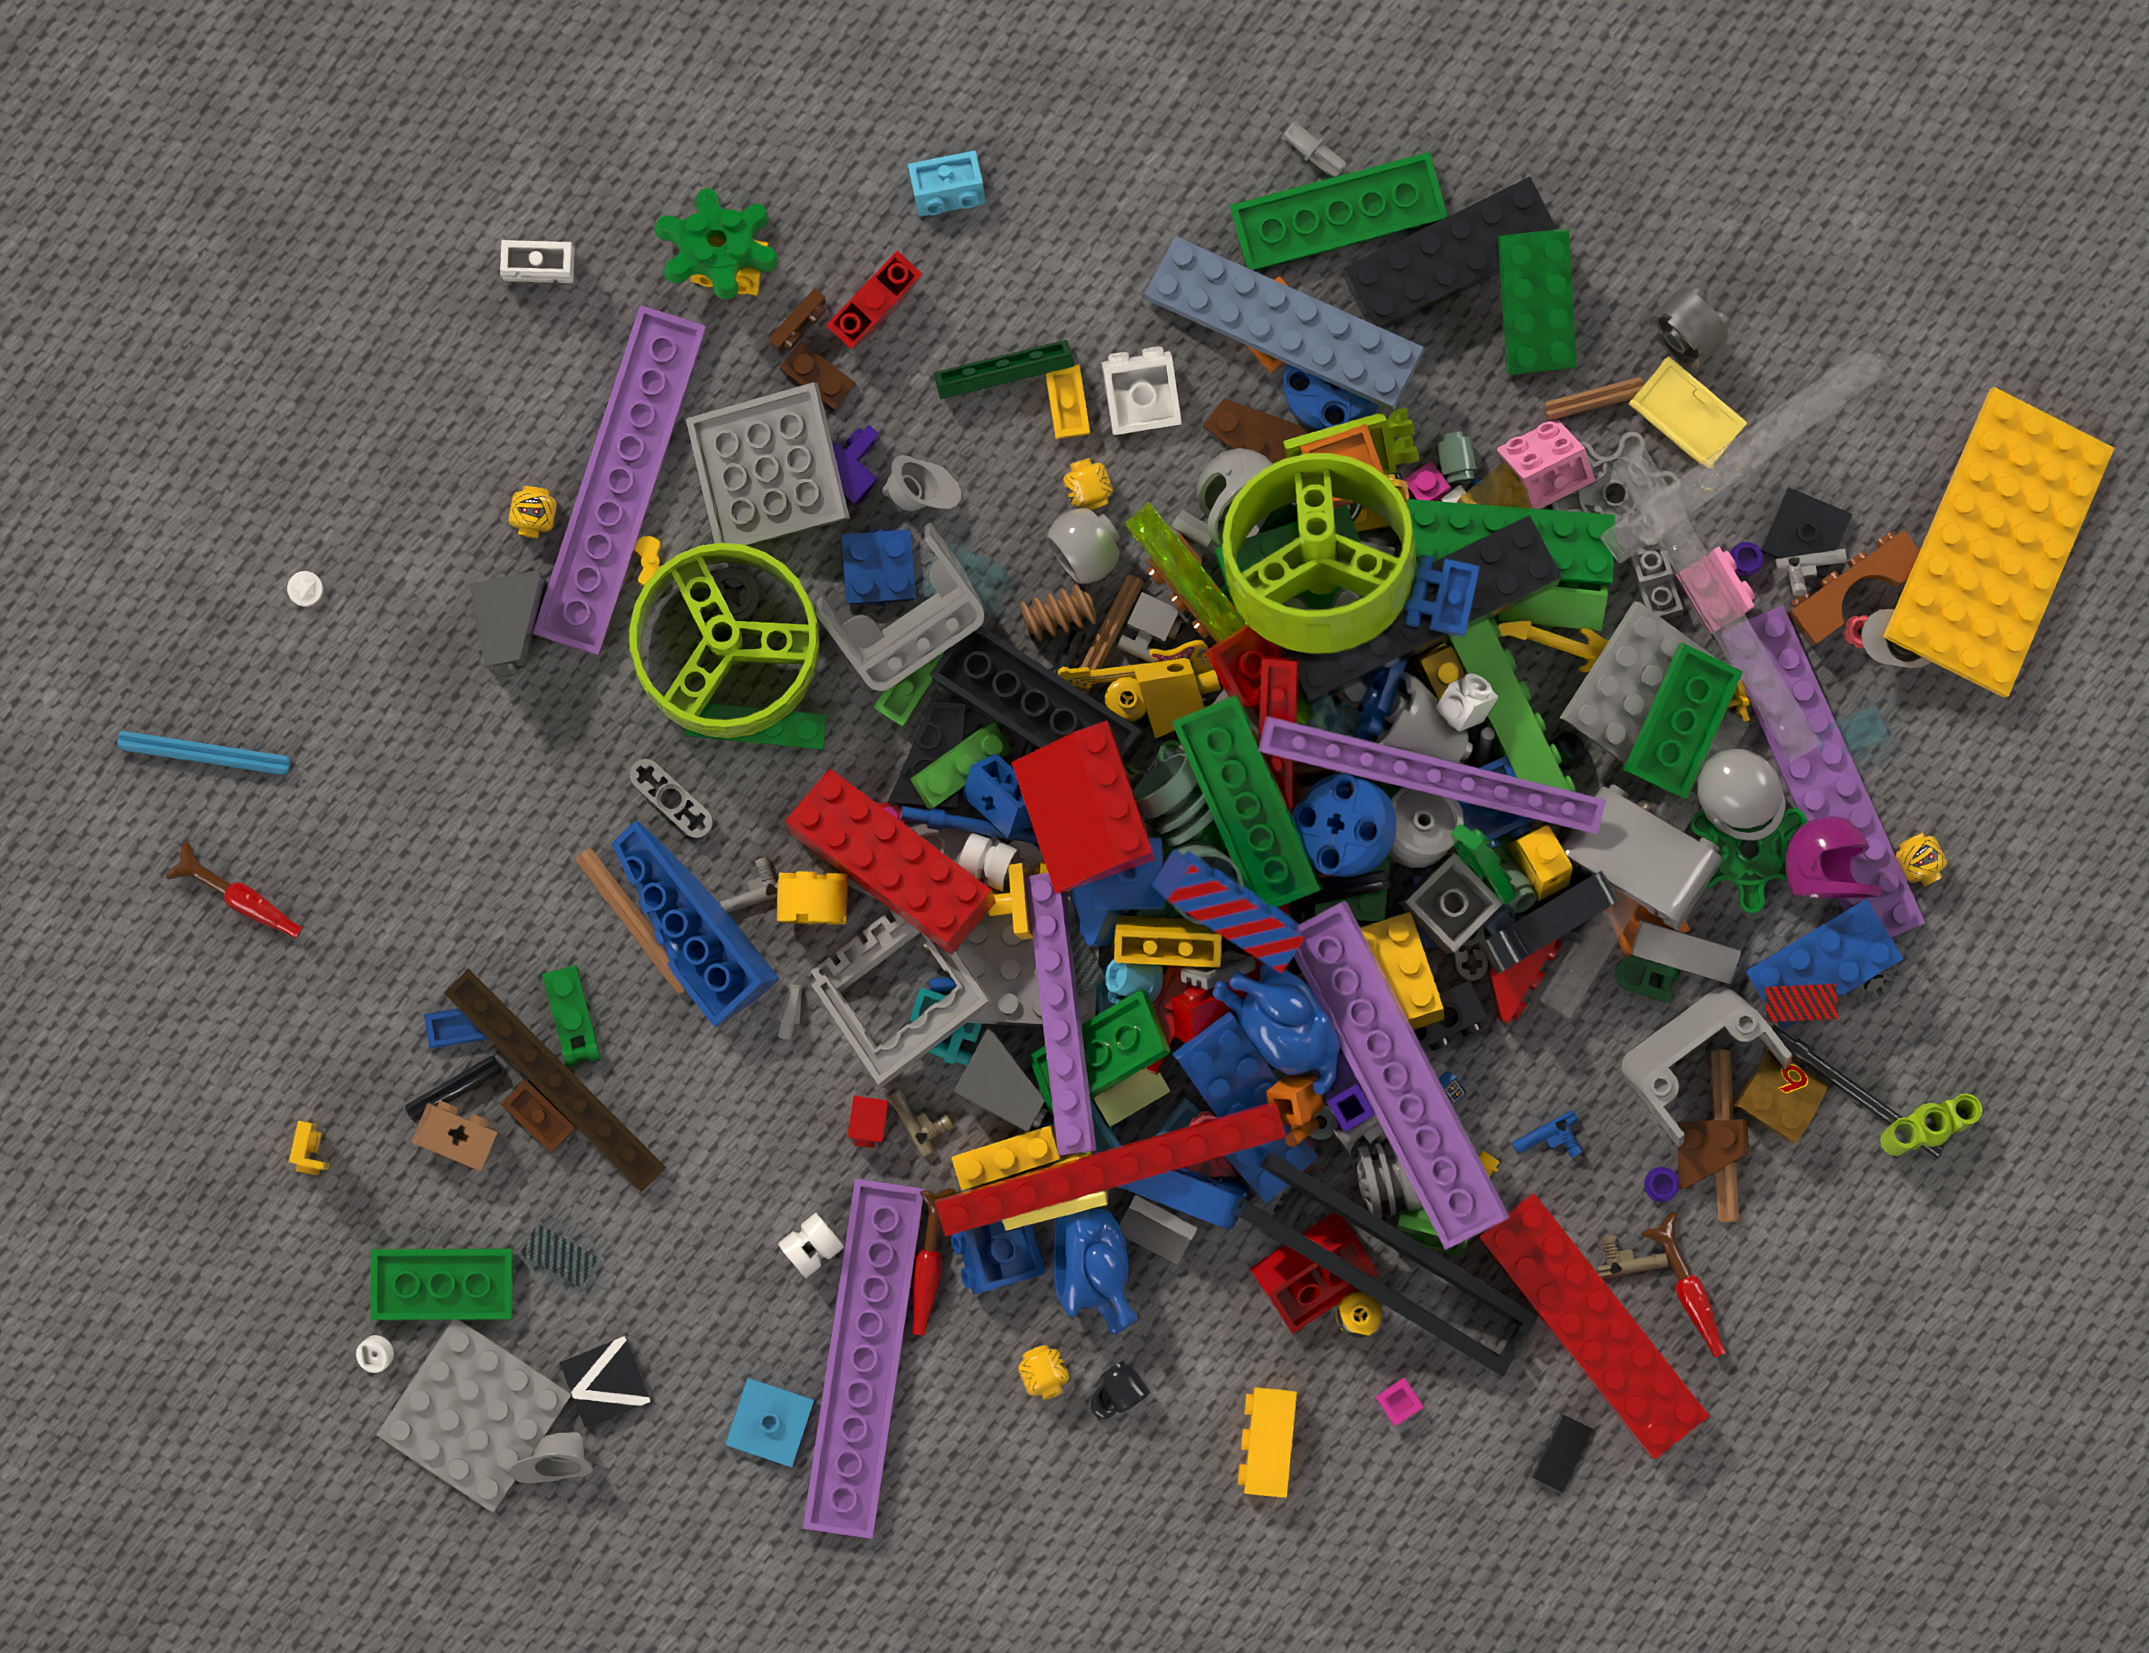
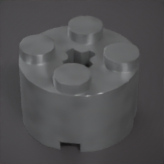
M1695 286L1690 290H1678L1649 318L1650 327L1655 323L1658 331L1654 334L1658 342L1680 363L1684 359L1693 362L1689 366L1692 369L1698 368L1728 339L1727 330L1732 326L1729 319L1723 313L1715 312L1707 303L1708 299L1703 291Z

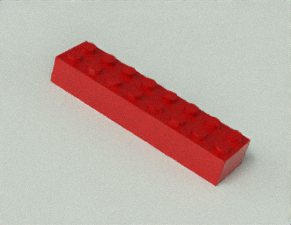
M1530 1193L1507 1212L1509 1215L1508 1219L1482 1231L1476 1237L1646 1454L1655 1460L1710 1415L1536 1194Z

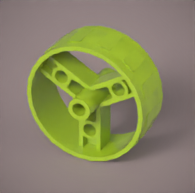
M1331 453L1303 454L1283 459L1264 468L1251 478L1236 495L1226 515L1223 532L1224 544H1222L1227 586L1230 588V594L1240 615L1253 630L1266 640L1286 649L1306 653L1342 651L1354 648L1375 638L1389 627L1404 609L1412 591L1416 567L1412 519L1401 493L1386 476L1371 465L1352 457ZM1332 497L1359 503L1372 509L1384 518L1398 534L1403 545L1400 558L1335 534ZM1297 501L1300 537L1240 573L1236 565L1237 555L1246 536L1260 520L1273 510L1290 502ZM1338 558L1341 559V560H1343V561H1346V562H1348V563H1350V564L1340 563V562H1338ZM1300 562L1303 563V565H1301V566H1299L1298 568L1292 570V568L1295 567V566H1296L1297 564H1299ZM1339 586L1365 596L1350 605L1330 610L1305 611L1282 605L1307 588L1316 594H1327Z
M715 543L697 546L676 555L659 567L647 581L634 605L629 629V645L636 675L649 699L657 705L666 717L683 728L705 736L734 738L752 735L772 727L789 715L804 698L816 675L820 657V629L812 601L805 592L801 581L783 563L763 551L746 545ZM733 563L744 564L766 571L783 582L797 597L807 615L809 625L735 621L707 566ZM675 582L703 639L663 697L647 676L643 662L642 639L647 618L655 602ZM698 588H707L711 591V594L706 601L697 602L692 598L694 591ZM715 607L719 608L722 615L712 617L705 625L702 614L710 612ZM742 634L762 636V647L760 649H745ZM775 636H781L787 640V644L782 650L775 651L768 647L769 641ZM708 651H711L714 660L719 663L712 673H708L704 668L700 667ZM739 662L803 665L792 686L780 699L766 709L747 717L730 720L699 717L733 665ZM694 677H701L705 680V686L701 691L692 692L687 689L688 682Z

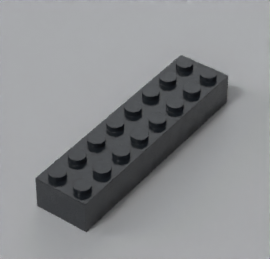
M1530 515L1434 561L1432 565V570L1442 572L1445 559L1480 566L1467 629L1557 586L1562 578ZM1428 584L1425 601L1435 603L1439 585ZM1363 596V597H1361V598H1359V599H1356V600H1354V601H1352V602H1350V603H1348V604H1346V605H1344V606L1350 605V604H1352V603H1354V602H1356V601H1358V600L1364 598L1365 596ZM1404 607L1389 627L1375 638L1354 648L1333 653H1306L1286 649L1282 646L1280 648L1285 658L1299 659L1298 690L1308 708L1455 635L1430 630L1431 615L1422 614L1419 627L1406 625L1408 611Z

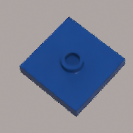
M1149 838L1156 860L1092 882L1093 910H1156L1165 907L1164 897L1151 885L1163 866L1161 838Z

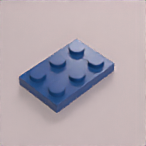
M1230 1012L1173 1053L1217 1118L1267 1104L1266 1091L1279 1082Z

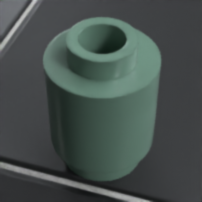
M1462 431L1442 435L1443 441L1437 443L1442 476L1446 477L1448 484H1458L1474 480L1473 471L1477 469L1471 437H1463Z
M1501 862L1499 866L1512 878L1509 884L1516 894L1507 905H1504L1516 913L1525 912L1537 900L1534 885L1515 862Z

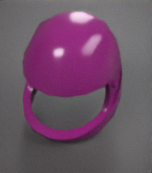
M1829 816L1810 820L1792 834L1787 841L1784 860L1787 882L1793 896L1808 898H1873L1880 896L1882 886L1860 884L1853 876L1851 869L1852 859L1867 851L1870 846L1861 831L1848 819Z

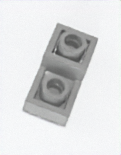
M1663 543L1630 552L1629 557L1643 605L1664 620L1683 615V607L1673 581V571Z

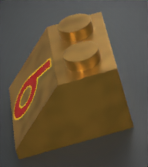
M1768 1049L1735 1100L1733 1107L1790 1144L1798 1142L1814 1117L1828 1088V1084L1792 1061L1790 1066L1784 1069Z

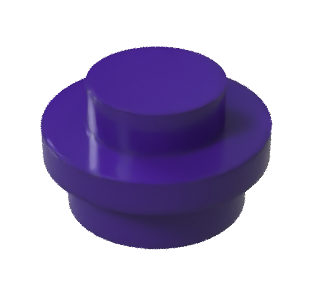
M1741 542L1730 551L1737 565V569L1734 570L1737 575L1749 577L1756 574L1762 568L1764 556L1756 544Z
M1657 1167L1646 1175L1644 1189L1646 1194L1654 1201L1666 1202L1674 1198L1678 1193L1679 1179L1671 1169Z

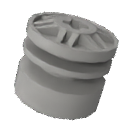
M1376 1143L1374 1145L1376 1160L1371 1161L1367 1146L1357 1148V1177L1362 1199L1370 1213L1378 1218H1382L1381 1202L1385 1201L1389 1215H1396L1397 1198H1403L1409 1212L1424 1209L1394 1149L1393 1156L1387 1157L1382 1145Z

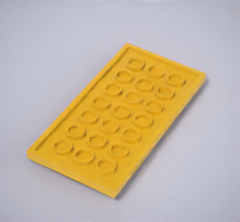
M1996 387L1991 388L1883 638L2003 698L2008 697L2114 451V447Z

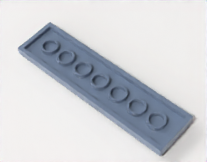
M1177 236L1174 237L1144 294L1145 300L1391 411H1394L1424 353L1423 346Z

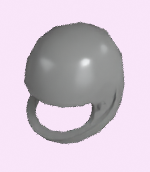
M1237 448L1221 452L1207 463L1200 475L1197 485L1199 507L1209 517L1208 532L1210 538L1220 547L1224 542L1217 532L1219 520L1225 521L1231 506L1230 502L1251 478L1264 468L1273 465L1266 456L1255 450ZM1269 514L1254 526L1246 538L1258 533Z
M1732 748L1720 751L1706 761L1698 778V798L1706 818L1718 831L1738 840H1759L1771 834L1781 823L1785 812V797L1777 771L1764 758L1745 749ZM1772 817H1774L1772 822L1760 831L1745 833L1736 831L1731 828H1752L1765 824Z

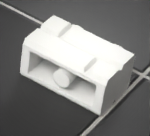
M502 240L500 275L503 281L553 283L554 280H557L558 283H573L574 247L571 242Z

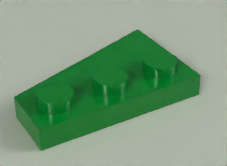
M1460 823L1451 832L1454 847L1459 852L1457 856L1507 905L1516 896L1509 884L1512 878L1499 866L1501 863L1500 858L1487 847L1490 844L1489 840L1479 830L1474 829L1471 832Z

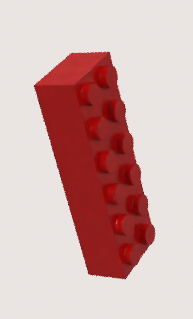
M830 768L785 820L791 835L840 872L847 874V877L951 956L996 903L993 892L988 886Z

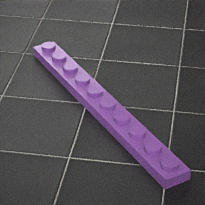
M1266 717L1258 749L1260 752L1598 834L1606 803L1604 799L1271 717Z

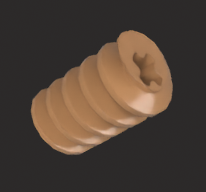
M1077 584L1072 585V596H1069L1063 588L1059 589L1057 601L1051 593H1047L1045 605L1037 597H1034L1032 609H1029L1023 601L1019 603L1029 637L1034 634L1039 642L1043 641L1044 630H1047L1053 638L1057 637V626L1059 625L1066 634L1070 633V622L1072 621L1079 629H1082L1084 617H1087L1093 625L1096 624V613L1086 584L1085 592Z

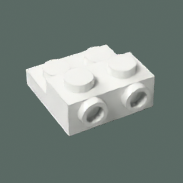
M1150 347L1142 350L1143 356L1129 358L1127 352H1119L1109 355L1108 361L1101 362L1113 435L1182 424L1173 360L1170 351L1163 352L1162 347Z

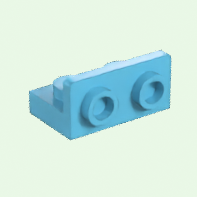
M976 150L908 164L918 216L937 215L946 211L962 208L968 209L985 204V194Z

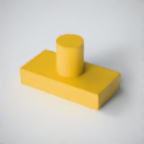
M1022 863L1011 864L1008 866L1010 893L995 894L996 903L988 912L990 916L1012 914L1014 934L1021 940L1033 939L1026 876H1030V870Z

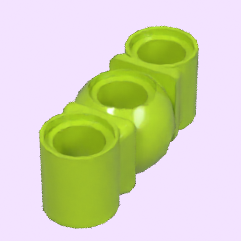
M1966 1093L1960 1094L1953 1100H1946L1940 1105L1937 1103L1922 1104L1908 1117L1899 1118L1883 1130L1880 1137L1881 1146L1888 1154L1900 1156L1909 1150L1918 1149L1922 1145L1927 1147L1942 1145L1955 1132H1962L1979 1120L1982 1115L1981 1103L1975 1096ZM1956 1106L1965 1110L1967 1120L1959 1117L1956 1112ZM1926 1118L1934 1121L1937 1127L1936 1132L1927 1127ZM1895 1130H1899L1905 1135L1906 1144L1897 1140Z

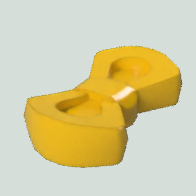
M651 536L639 538L634 548V552L641 557L643 569L637 581L642 586L647 583L660 567L658 553L661 542Z

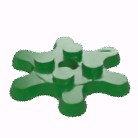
M705 188L699 191L694 199V205L697 210L696 214L690 215L687 219L665 215L660 217L655 224V235L662 240L674 243L679 249V254L669 260L663 269L664 277L670 283L679 284L685 282L692 275H705L712 281L713 292L718 298L731 299L738 293L739 285L736 281V275L740 270L751 267L762 272H769L778 265L776 252L768 246L758 244L753 239L755 232L765 227L769 221L768 212L760 204H752L741 212L733 209L724 210L720 206V199L717 193L710 188ZM713 235H716L717 238L723 239L725 244L720 247H714L707 241L713 238Z
M1798 808L1787 809L1784 812L1781 823L1771 834L1765 838L1754 840L1758 845V853L1751 859L1744 857L1740 853L1739 847L1742 840L1735 839L1718 831L1706 818L1704 811L1695 813L1690 821L1692 831L1718 846L1720 849L1717 854L1722 857V862L1705 889L1713 887L1721 880L1732 881L1739 889L1738 901L1741 909L1747 913L1760 911L1765 903L1764 887L1766 883L1774 878H1780L1787 882L1784 860L1787 841L1796 829L1807 823L1805 813ZM1772 817L1765 824L1752 828H1731L1736 831L1745 833L1760 831L1764 829L1767 825H1769L1774 817Z

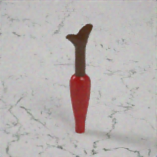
M188 841L182 845L180 862L169 870L166 875L168 880L184 876L194 877L224 895L226 905L236 912L280 930L294 939L299 937L303 927L291 921L272 903L246 884L241 882L231 884L201 866L191 852Z
M953 1188L942 1190L937 1194L929 1190L920 1192L927 1204L929 1217L924 1250L918 1253L914 1264V1322L912 1334L926 1335L928 1319L943 1268L942 1256L937 1252L941 1220L935 1200L954 1195L956 1191Z
M1672 1212L1668 1214L1658 1228L1646 1229L1642 1232V1236L1656 1241L1664 1248L1678 1279L1675 1287L1678 1299L1692 1323L1707 1343L1713 1358L1726 1353L1720 1340L1714 1314L1704 1285L1698 1277L1690 1274L1676 1243L1675 1222L1677 1213Z

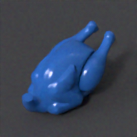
M1267 964L1260 969L1261 975L1257 982L1248 978L1242 971L1236 970L1232 974L1229 985L1234 990L1247 992L1245 999L1233 993L1226 982L1217 981L1212 993L1214 998L1222 1000L1231 1008L1241 1028L1259 1049V1054L1269 1064L1287 1075H1297L1316 1069L1320 1073V1078L1313 1083V1090L1318 1095H1322L1331 1088L1336 1079L1337 1054L1340 1050L1339 1040L1331 1020L1324 1013L1319 1002L1303 980L1286 970L1280 973Z
M1092 1208L1057 1217L1055 1219L1053 1269L1054 1286L1060 1304L1069 1317L1077 1316L1079 1310L1095 1308L1108 1323L1109 1332L1113 1335L1119 1334L1121 1331L1126 1330L1130 1324L1137 1322V1315L1130 1309L1124 1294V1285L1128 1280L1129 1255L1125 1236L1112 1214L1102 1208ZM1111 1301H1112L1113 1305L1115 1306L1116 1311L1113 1309V1307H1112V1305H1111Z

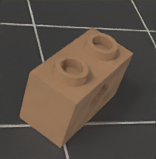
M441 1100L437 1106L427 1103L411 1142L481 1171L498 1133L489 1128L491 1121L471 1114L470 1119L457 1115L459 1108ZM459 1127V1130L463 1132L461 1139H453V1137L448 1135L450 1128L456 1130Z

